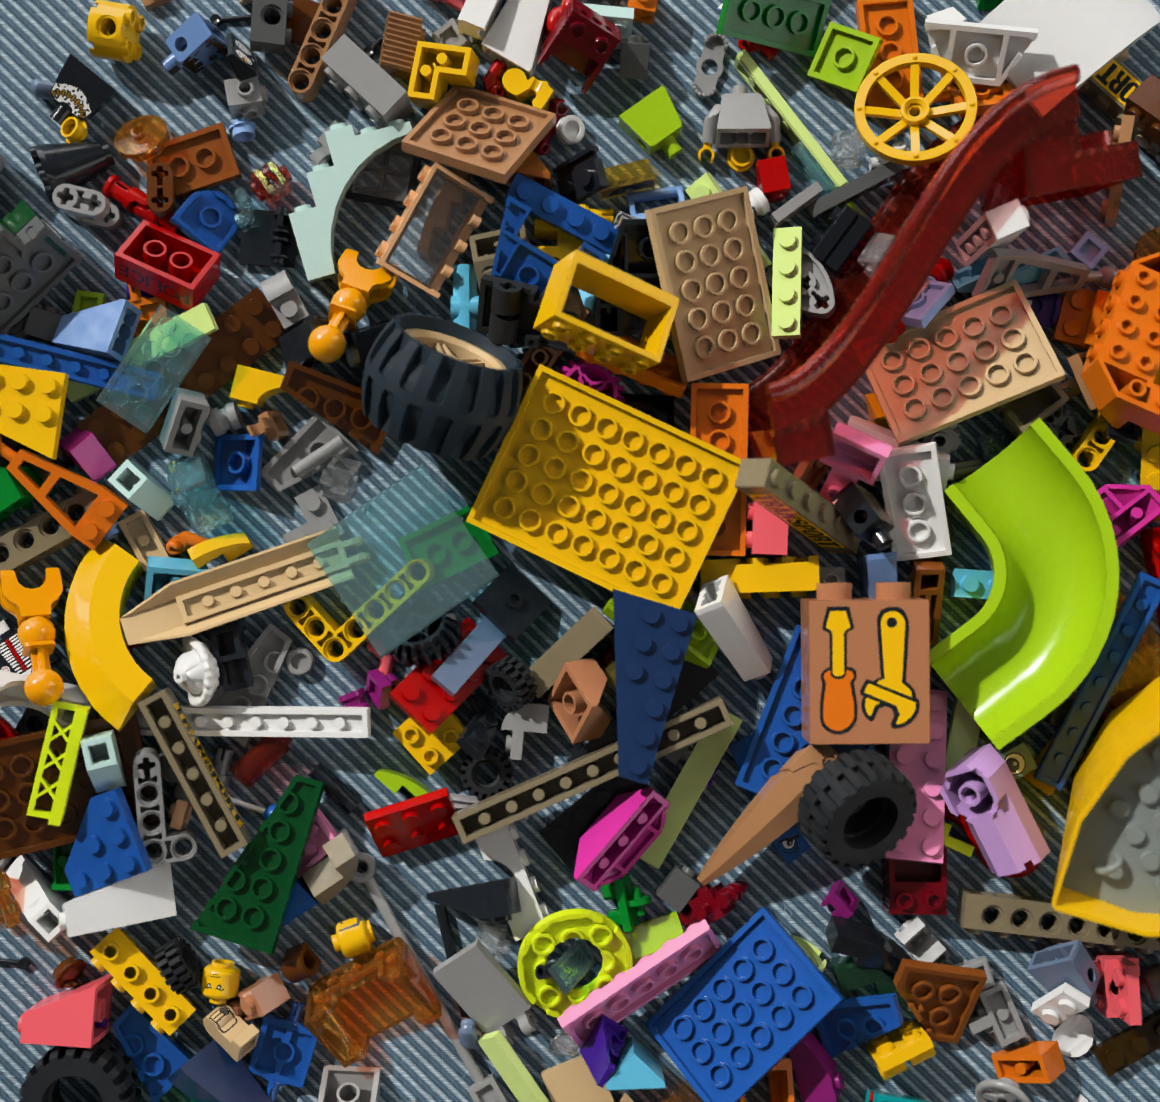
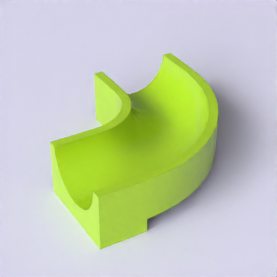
M1040 417L994 458L963 480L950 485L944 490L945 502L976 540L981 542L985 548L992 569V584L988 598L981 610L972 619L930 649V665L998 750L1053 711L1084 680L1095 664L1107 640L1114 619L1119 592L1118 549L1112 523L1104 502L1093 482L1079 463Z

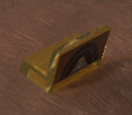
M649 158L604 168L609 186L599 191L600 200L623 196L630 192L655 188L656 176L655 173H652Z

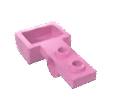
M838 421L819 460L832 467L819 495L832 504L830 499L852 481L857 484L861 480L873 486L893 446Z

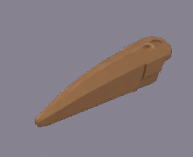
M810 744L796 751L779 772L770 777L734 822L697 877L698 881L703 886L712 882L758 853L798 822L799 798L804 795L802 790L805 784L811 782L813 773L816 770L819 772L824 767L823 764L825 762L837 759L839 754L829 744Z

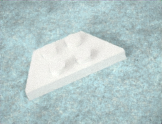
M926 18L924 25L925 30L928 32L934 55L945 58L957 65L969 77L972 84L1000 86L1004 82L1009 71L1017 65L1023 57L1025 50L1038 36V29L931 18Z

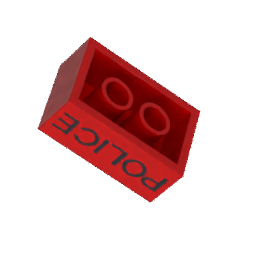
M143 220L114 254L116 279L187 311L199 305L220 278V253L147 220Z

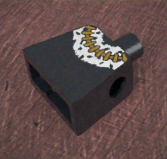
M70 54L49 93L50 96L60 103L50 117L60 125H62L65 119L74 115L80 120L87 122L116 97L118 92Z

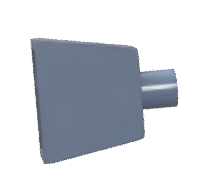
M1079 939L1035 950L1027 971L1049 992L1066 982L1091 998L1089 1007L1094 1006L1098 1002L1099 995L1095 991L1101 974Z

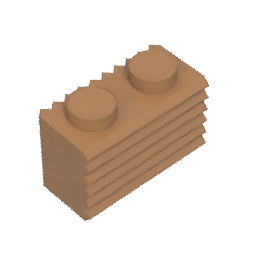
M391 10L386 18L379 66L390 76L410 80L417 42L425 40L426 29L422 28L423 19Z

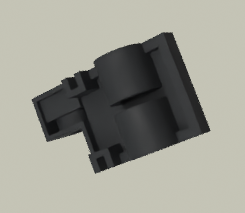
M487 274L481 277L476 331L488 333V339L500 345H510L518 340L524 342V346L528 347L534 341L535 349H538L539 346H544L565 352H573V350L567 347L568 344L559 340L546 339L541 335V332L533 329L546 287L539 294L540 286ZM562 310L563 313L579 320L577 313Z

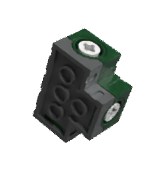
M21 200L11 213H8L3 219L0 218L1 334H6L13 325L15 326L29 312L30 308L40 302L54 285L56 286L70 273L69 271L74 266H77L83 260L67 240L24 200Z

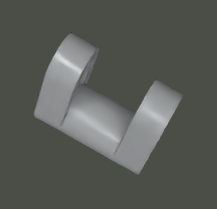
M71 184L58 185L53 191L52 199L54 204L80 224L113 231L118 229L123 223L124 216L122 211L110 203L99 191ZM111 211L115 215V218L109 219L107 223V220H105L104 217L107 216Z

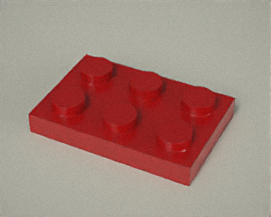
M447 787L364 813L365 824L382 858L459 834L452 820V816L457 810Z

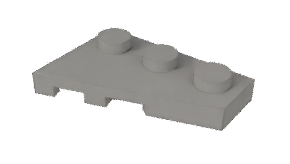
M316 413L261 469V475L278 491H282L360 450L334 425ZM339 435L347 446L346 448L301 478L295 474L291 466Z

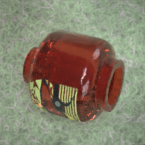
M270 161L252 172V181L249 183V186L261 203L265 201L268 204H274L291 192L289 182L293 178L284 165L279 167L276 163Z

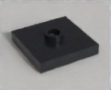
M512 564L472 602L511 642H514L552 603Z

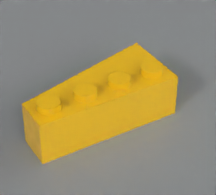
M819 555L805 558L790 556L776 557L774 559L704 560L698 571L699 593L702 584L728 574L741 599H751V593H762V598H779V592H790L791 597H808V591H816V583H820Z

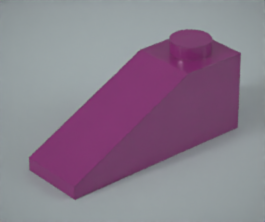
M810 1032L789 1052L802 1102H837L841 1092L844 1090L843 1075L841 1072H838L833 1058L823 1048L813 1033Z

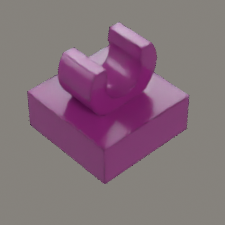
M379 669L368 671L365 694L379 710L388 708L390 705L388 695L394 689L392 685L398 684L400 680L394 674L384 676Z
M840 879L832 884L829 893L824 897L821 905L825 907L827 904H831L835 908L831 916L839 917L841 915L843 918L848 919L854 914L860 900Z

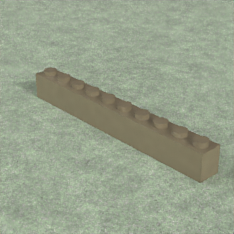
M717 696L667 718L655 759L732 726L733 722L722 698ZM617 741L454 812L452 820L462 843H468L617 777Z

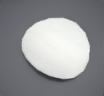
M1077 1014L1058 1026L1052 1036V1041H1058L1062 1055L1080 1057L1087 1053L1093 1045V1026L1086 1016Z

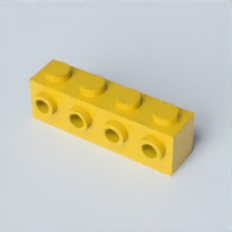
M121 927L114 928L90 951L94 956L91 962L102 973L107 970L114 977L111 983L121 993L126 990L134 998L131 1004L141 1014L146 1011L153 1018L150 1023L161 1035L166 1032L170 1036L197 1010L198 1007L185 994L178 995L176 991L173 992L170 985L167 986L165 977L160 975L161 969L157 968L156 963Z

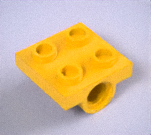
M452 713L428 736L409 717L392 733L427 773L431 775L461 748L456 741L465 726Z
M916 1020L913 1022L905 1021L895 1031L871 1039V1043L865 1045L884 1081L908 1070L905 1064L906 1061L909 1060L911 1065L915 1066L936 1055L929 1035Z

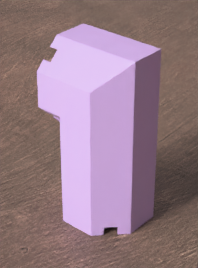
M991 744L970 749L946 772L944 777L946 780L941 787L940 793L950 813L956 816L963 815L991 873H995L998 877L1020 873L1026 870L1024 864L1031 860L1033 865L1046 857L1050 849L1005 760Z

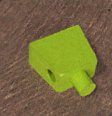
M663 85L619 115L620 128L648 155H652L662 149L669 160L682 152L683 149L675 138L682 133L683 125Z

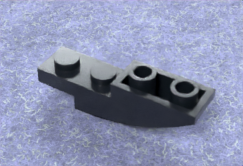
M244 617L209 629L213 657L217 660L223 692L254 686L244 631H246Z

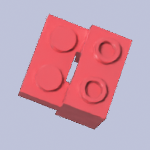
M1128 951L1094 953V963L1101 974L1095 991L1099 995V1000L1095 1004L1096 1009L1107 1018H1120L1130 1026L1142 1025L1139 958ZM1113 981L1117 986L1115 990H1111V984Z

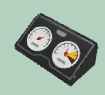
M232 33L227 34L228 58L237 80L243 81L258 76L257 54L254 51H250V48Z

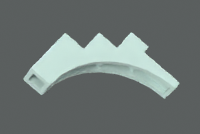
M404 119L393 120L388 123V127L378 130L376 126L367 127L360 130L361 134L356 135L352 124L347 125L345 122L330 126V130L324 132L334 166L329 167L328 163L319 164L312 167V172L306 173L316 207L311 208V204L301 205L294 208V213L289 214L307 280L310 283L337 276L338 272L334 256V231L338 212L347 190L358 174L376 156L401 143L412 130L410 121L404 122Z

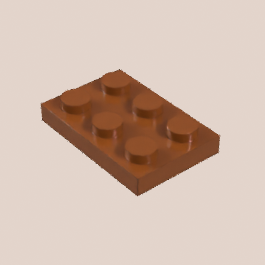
M223 122L143 149L149 167L156 162H165L172 168L175 176V200L192 195L196 191L207 190L242 178ZM160 172L157 180L159 185H163V177L166 175L164 172ZM160 194V201L166 203L163 194Z

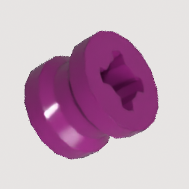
M364 687L337 698L343 707H370L372 709L371 704L365 700L366 692Z

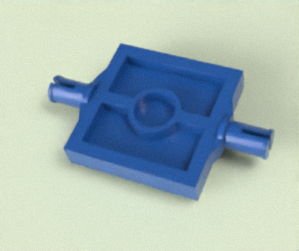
M297 1001L292 1002L289 1017L282 1018L269 1013L264 1016L257 1045L254 1048L248 1068L250 1073L260 1075L269 1081L266 1094L270 1097L271 1101L276 1100L280 1085L289 1084L299 1088L304 1087L321 1029L305 1025L299 1021L304 1004L300 1003L298 1005L299 1002Z

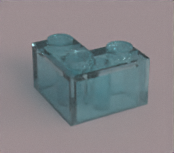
M199 449L194 451L192 458L182 456L168 463L170 475L167 476V479L173 489V492L170 493L171 498L178 508L183 507L186 511V519L192 527L197 526L202 535L233 520L230 504L216 485L212 467Z

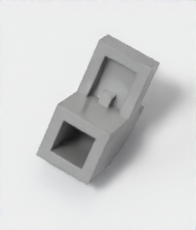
M285 269L260 282L266 299L271 304L286 331L292 326L303 323V319L310 317L301 300L302 297Z
M529 702L518 711H511L506 715L501 730H512V735H507L505 747V752H510V759L522 760L525 732L547 734L549 703Z
M915 915L906 921L894 934L918 961L943 964L951 957L947 949Z

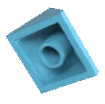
M631 1037L620 1049L618 1059L613 1061V1064L616 1066L606 1082V1090L665 1088L662 1064Z

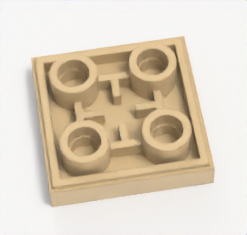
M582 1055L541 1071V1076L552 1102H615L611 1090H606V1084L603 1088L597 1085Z

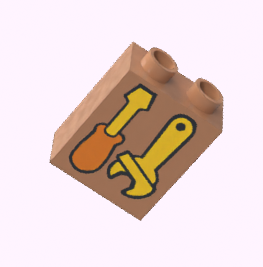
M875 582V597L852 598V583H816V598H801L802 737L809 744H930L929 600L911 597V582Z

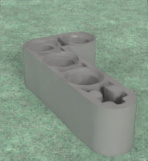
M142 748L136 752L133 761L138 831L145 849L150 843H158L162 846V849L157 853L147 851L151 864L156 865L189 860L197 851L196 835L188 828L166 830L160 756L153 748ZM145 757H148L149 761L152 762L150 765V776H145V767L142 764ZM149 785L155 787L158 792L152 797H145L141 793V789ZM149 814H155L160 820L155 825H147L143 819ZM181 839H188L192 843L185 850L177 848L175 844Z

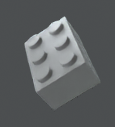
M345 34L321 57L325 67L323 72L330 79L328 81L329 84L340 94L344 91L350 97L349 102L359 112H362L364 109L370 116L369 120L377 129L388 127V123L393 120H405L413 112L407 91Z

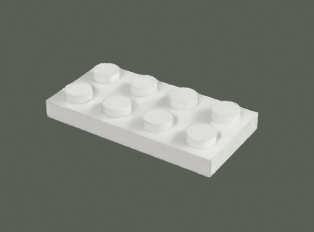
M936 441L892 448L880 471L885 510L894 524V528L889 532V535L893 539L891 547L892 552L896 551L897 562L952 555Z

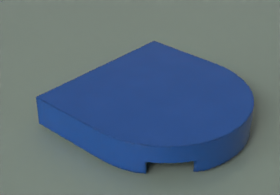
M215 190L196 191L187 198L169 220L195 243L217 253L222 251L238 229V215L234 203L228 196Z

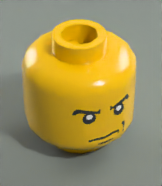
M213 959L212 963L206 965L203 969L200 992L205 997H208L209 1002L212 1004H226L227 999L234 998L238 993L241 970L235 966V962L232 960Z

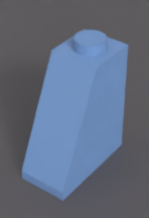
M119 299L64 315L60 319L52 342L65 350L124 364L142 311L128 300Z
M896 551L856 557L861 598L875 597V582H897Z

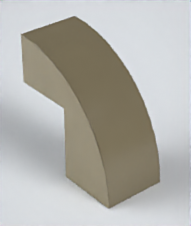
M343 833L322 845L328 857L301 874L314 898L322 905L334 898L350 882L358 867V859Z

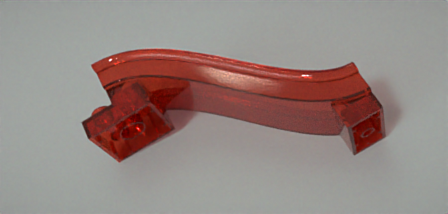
M1077 64L1048 71L1020 85L997 102L984 115L976 116L974 126L949 156L930 164L911 166V169L901 177L872 219L873 226L848 258L832 284L836 304L834 313L825 319L811 317L801 331V339H795L787 351L769 370L749 383L747 458H772L781 466L836 456L828 410L848 393L884 348L956 231L978 199L980 200L983 215L985 212L1017 198L1020 204L1025 207L1088 196L1143 176L1137 140L1113 144L1111 130L1097 131L1079 136L1077 119L1081 118L1076 84L1080 81L1081 71ZM964 118L947 130L955 134L961 127ZM937 138L925 150L942 145L945 141ZM828 300L822 301L817 309L820 307L828 308Z

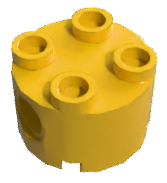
M96 0L97 7H91L87 21V42H93L94 47L89 48L92 56L124 63H131L133 60L139 61L142 55V47L139 44L140 32H143L145 28L144 15L138 14L134 5Z

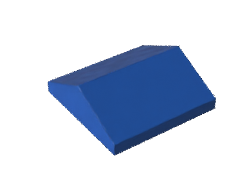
M223 434L215 436L212 490L231 492L260 491L264 435L254 438L250 434Z

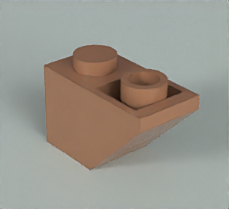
M277 972L264 976L239 989L236 996L227 999L226 1003L234 1010L237 1016L243 1021L266 1015L291 997Z

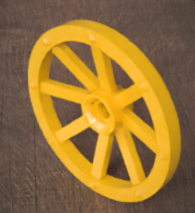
M926 53L904 54L881 63L863 80L856 94L854 121L861 140L877 156L900 165L917 166L930 164L951 155L966 141L975 123L977 96L969 77L953 62L940 56ZM910 68V97L905 99L885 78L886 76L898 70ZM919 68H928L944 74L945 76L925 98L919 96ZM952 81L959 87L965 102L930 108L932 103ZM877 84L900 109L865 106L871 90ZM966 112L964 121L955 134L930 120L931 118ZM866 117L900 121L876 137L869 128ZM921 127L945 141V143L929 150L920 151L919 129ZM906 128L910 129L911 151L895 149L886 144Z

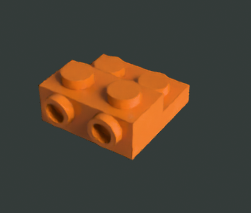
M1083 288L1063 292L1061 311L1054 324L1051 341L1089 350L1095 336L1096 327L1104 311V304L1110 292L1100 289L1094 292Z

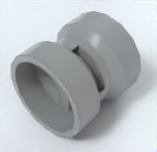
M235 401L226 404L222 409H210L208 421L216 437L226 434L227 430L230 429L236 431L244 428L243 417Z

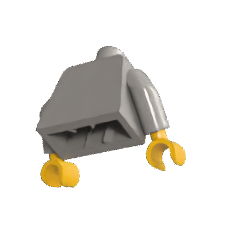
M744 84L735 85L731 90L732 93L723 94L721 104L714 105L704 119L701 139L704 145L698 152L700 163L701 155L704 152L711 154L710 164L713 163L715 154L712 149V143H715V148H768L770 143L771 149L767 151L766 159L772 158V151L777 152L779 156L785 155L784 149L779 146V141H781L779 116L768 104L764 103L761 94L748 93V87Z

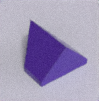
M601 1014L580 1049V1053L595 1082L601 1088L604 1087L616 1065L613 1064V1061L618 1059L619 1051L624 1043L623 1039L629 1030L604 1014Z

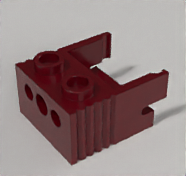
M571 0V3L565 8V12L562 13L559 21L556 22L542 44L543 51L538 57V65L542 66V62L547 61L552 54L585 75V83L581 85L582 92L586 94L604 67L605 62L608 61V57H611V53L617 48V44L621 42L620 27L580 1Z
M944 846L943 864L882 858V879L884 880L882 882V890L884 891L882 893L884 896L882 898V908L887 913L947 915V847Z

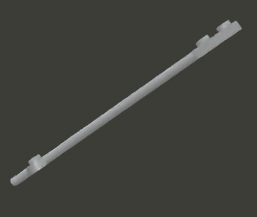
M346 827L338 831V835L343 833L356 855L358 863L364 862L367 864L366 871H360L357 867L352 880L357 883H364L472 1077L474 1084L468 1087L471 1098L474 1102H509L494 1073L484 1077L469 1048H465L460 1044L456 1024L373 877L377 869L374 857L365 852L360 853Z

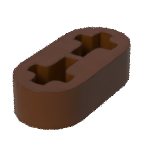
M156 162L150 165L147 170V203L153 215L161 218L170 216L175 210V176L168 164ZM160 172H164L166 175L163 177V185H159L157 180ZM160 194H163L166 203H163L162 208H158L156 204L160 201Z

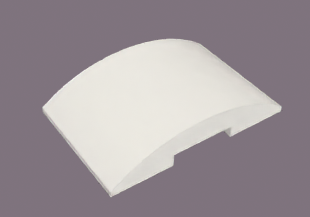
M1004 0L979 23L1038 29L1036 40L1031 42L1017 65L1009 71L1006 79L1037 116L1042 119L1103 67L1160 24V14L1148 0Z

